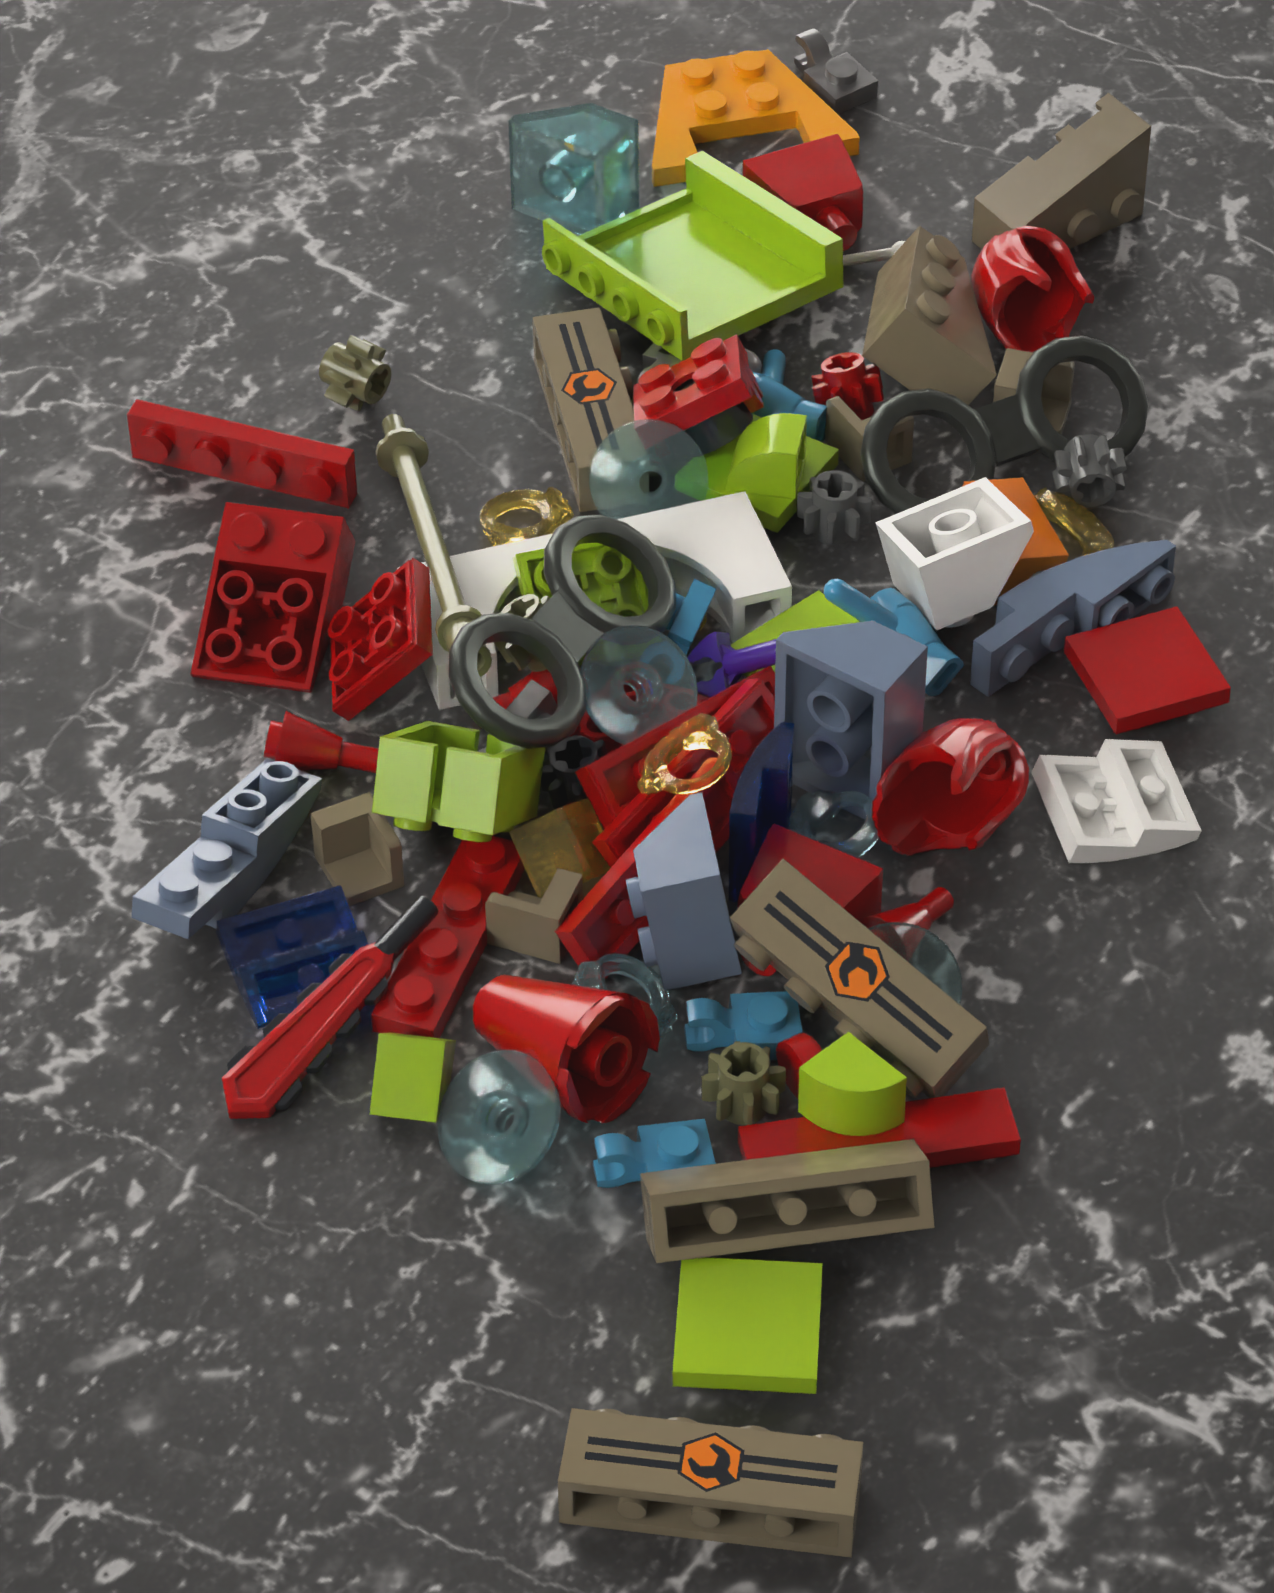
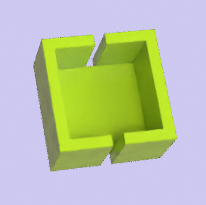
M425 721L380 736L372 813L394 817L393 826L401 829L427 831L431 830L433 821L438 822L440 826L454 828L453 837L472 842L491 841L492 835L499 832H513L514 826L537 817L545 747L527 749L500 741L489 733L487 735L486 753L478 752L480 730Z

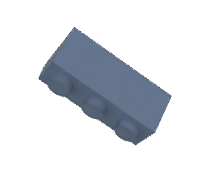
M875 621L783 632L776 639L773 764L781 758L779 777L875 825L872 820V801L877 795L876 787L881 776L903 750L923 732L928 646Z

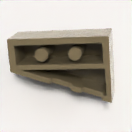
M1107 93L1095 103L1099 112L1076 130L1069 124L1055 134L1059 142L1036 161L1027 156L974 198L972 242L982 250L995 235H1001L1005 231L1021 226H1034L1045 228L1056 234L1071 249L1142 215L1151 125L1110 93Z
M919 226L878 271L862 356L911 391L929 388L955 395L969 405L997 374L965 258L960 255L959 250L950 240L941 235L934 236Z

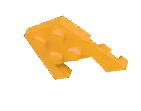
M768 49L742 51L734 55L708 59H690L682 63L665 65L652 160V184L654 187L686 182L685 158L698 153L694 145L698 143L796 128L800 133L803 143L838 134L849 156L859 155L860 137L845 120Z

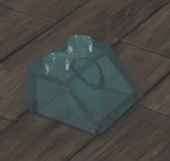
M593 103L517 114L508 121L511 205L513 210L542 221L551 218L567 230L581 235L640 208L639 120Z

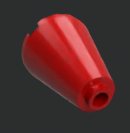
M500 975L480 989L473 1004V1022L478 1034L574 1119L588 1123L587 1121L595 1120L602 1124L611 1122L629 1109L646 1087L651 1073L642 1068L648 1048L658 1053L660 1041L658 1019L650 1005L634 995L519 976Z

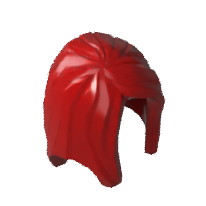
M1021 226L1005 231L1001 235H995L982 248L971 274V283L979 312L988 328L1005 349L1009 348L1033 353L1056 338L1069 337L1085 303L1093 304L1095 298L1088 283L1076 266L1066 243L1056 234L1041 227Z
M957 718L922 732L886 768L877 784V795L872 801V820L875 823V828L878 830V837L881 841L891 845L893 851L906 856L934 849H960L968 847L969 850H975L983 847L984 842L1011 815L1025 797L1029 784V767L1024 752L1010 735L999 728L995 722L989 720Z

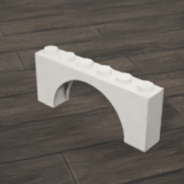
M746 491L616 519L629 524L649 538L663 555L675 581L677 594L686 597L694 579L716 588L707 613L719 622L726 632H729L733 643L792 606V585ZM552 534L450 556L465 604L477 609L482 615L497 614L508 603L520 597L521 592L513 557L515 554L544 549ZM430 577L433 655L424 661L421 666L438 709L443 710L460 706V703L449 678V652L444 650L439 644L435 631L436 622L442 614V610ZM494 642L487 643L486 647L490 650L492 664L488 672L480 678L484 688L493 698L499 695L497 672L498 648Z

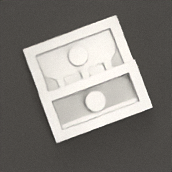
M1105 739L1097 757L1039 755L1031 772L1069 863L1112 862L1156 854L1196 841L1201 833V828L1162 741Z

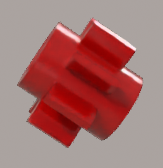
M845 352L833 355L822 362V374L811 377L815 403L826 406L828 399L839 396L861 421L873 415L875 411L873 402L884 400L879 368L874 364L865 366L864 357L859 353Z

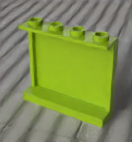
M704 151L685 158V189L579 236H576L551 218L543 220L544 245L542 247V257L546 269L583 293L587 298L592 299L611 312L619 320L627 323L649 338L654 344L662 346L663 349L681 361L690 358L692 351L708 340L721 338L724 341L736 334L739 336L844 287L843 238Z

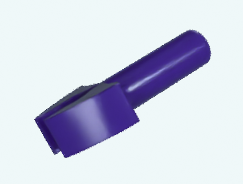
M713 632L707 635L691 651L685 663L702 664L713 660L714 662L722 663V667L716 671L711 680L696 682L689 686L695 691L711 697L737 683L742 674L775 665L776 639L735 650L731 647L729 632Z

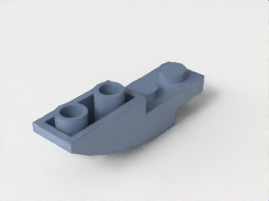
M1159 540L1101 550L1049 568L998 597L996 625L973 640L970 685L989 697L1008 682L1019 680L1030 666L1051 651L1056 652L1062 649L1065 645L1066 636L1131 619L1149 605L1160 603L1169 594L1175 581L1173 568L1176 545L1168 540Z
M265 759L202 814L201 836L133 895L131 918L186 939L191 938L204 925L221 930L256 893L293 841L321 790L322 778L298 770L290 763Z

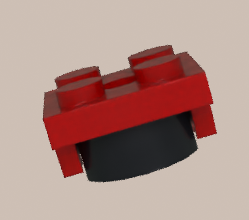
M737 334L724 341L721 338L708 340L692 351L690 358L671 367L669 364L655 366L639 378V383L633 385L634 429L645 449L653 445L655 446L656 455L659 458L671 453V446L678 457L687 459L715 451L739 436L752 422L753 412L764 407L761 399L763 398V393L749 367L748 354Z

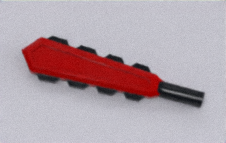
M419 896L376 942L360 947L354 954H342L328 967L330 976L323 983H311L296 997L298 1006L291 1013H279L263 1028L264 1038L256 1046H244L227 1062L228 1072L222 1077V1084L230 1119L270 1118L276 1110L288 1109L302 1092L301 1081L307 1073H318L333 1056L331 1045L337 1038H348L361 1023L359 1012L365 1005H376L388 991L387 979L391 975L395 959L439 914L437 907L431 900L425 896Z

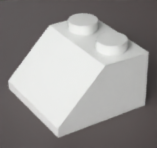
M986 477L876 522L893 585L922 611L928 622L936 630L944 627L952 628L964 625L975 614L992 608L1034 532L1031 520Z

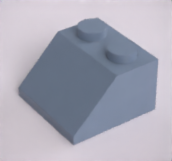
M702 792L692 794L633 849L638 877L626 879L634 918L647 916L649 923L648 927L637 929L645 967L659 966L664 991L742 974L737 949L734 946V935Z

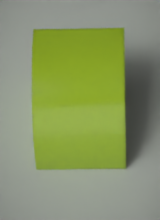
M791 413L772 414L759 418L748 425L738 439L725 490L734 492L746 491V493L796 499L806 461L807 415Z
M391 1032L379 1033L369 1115L438 1122L448 1096L456 1040Z
M847 1032L799 1067L798 1112L815 1125L837 1134L867 1136L882 1133L899 1126L905 1120L907 1077L854 1035Z

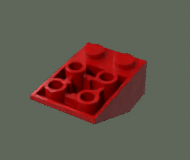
M225 502L190 673L192 677L312 693L330 641L328 635L330 621L336 612L341 609L345 598L356 542L344 517Z

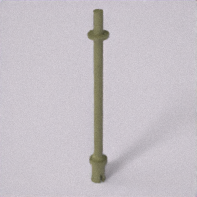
M390 414L383 419L381 424L385 437L377 444L376 457L381 469L399 479L442 610V614L436 622V635L439 644L444 650L449 652L459 630L482 614L477 609L465 604L420 470L428 460L429 450L427 442L415 430L406 428L404 420L400 415ZM486 644L478 652L477 670L480 677L488 672L492 664L491 653Z

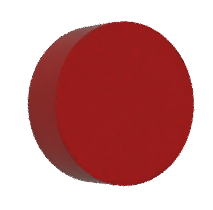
M803 1032L779 1042L776 1047L778 1065L785 1067L786 1084L797 1099L799 1095V1067L822 1051L817 1041L812 1036Z

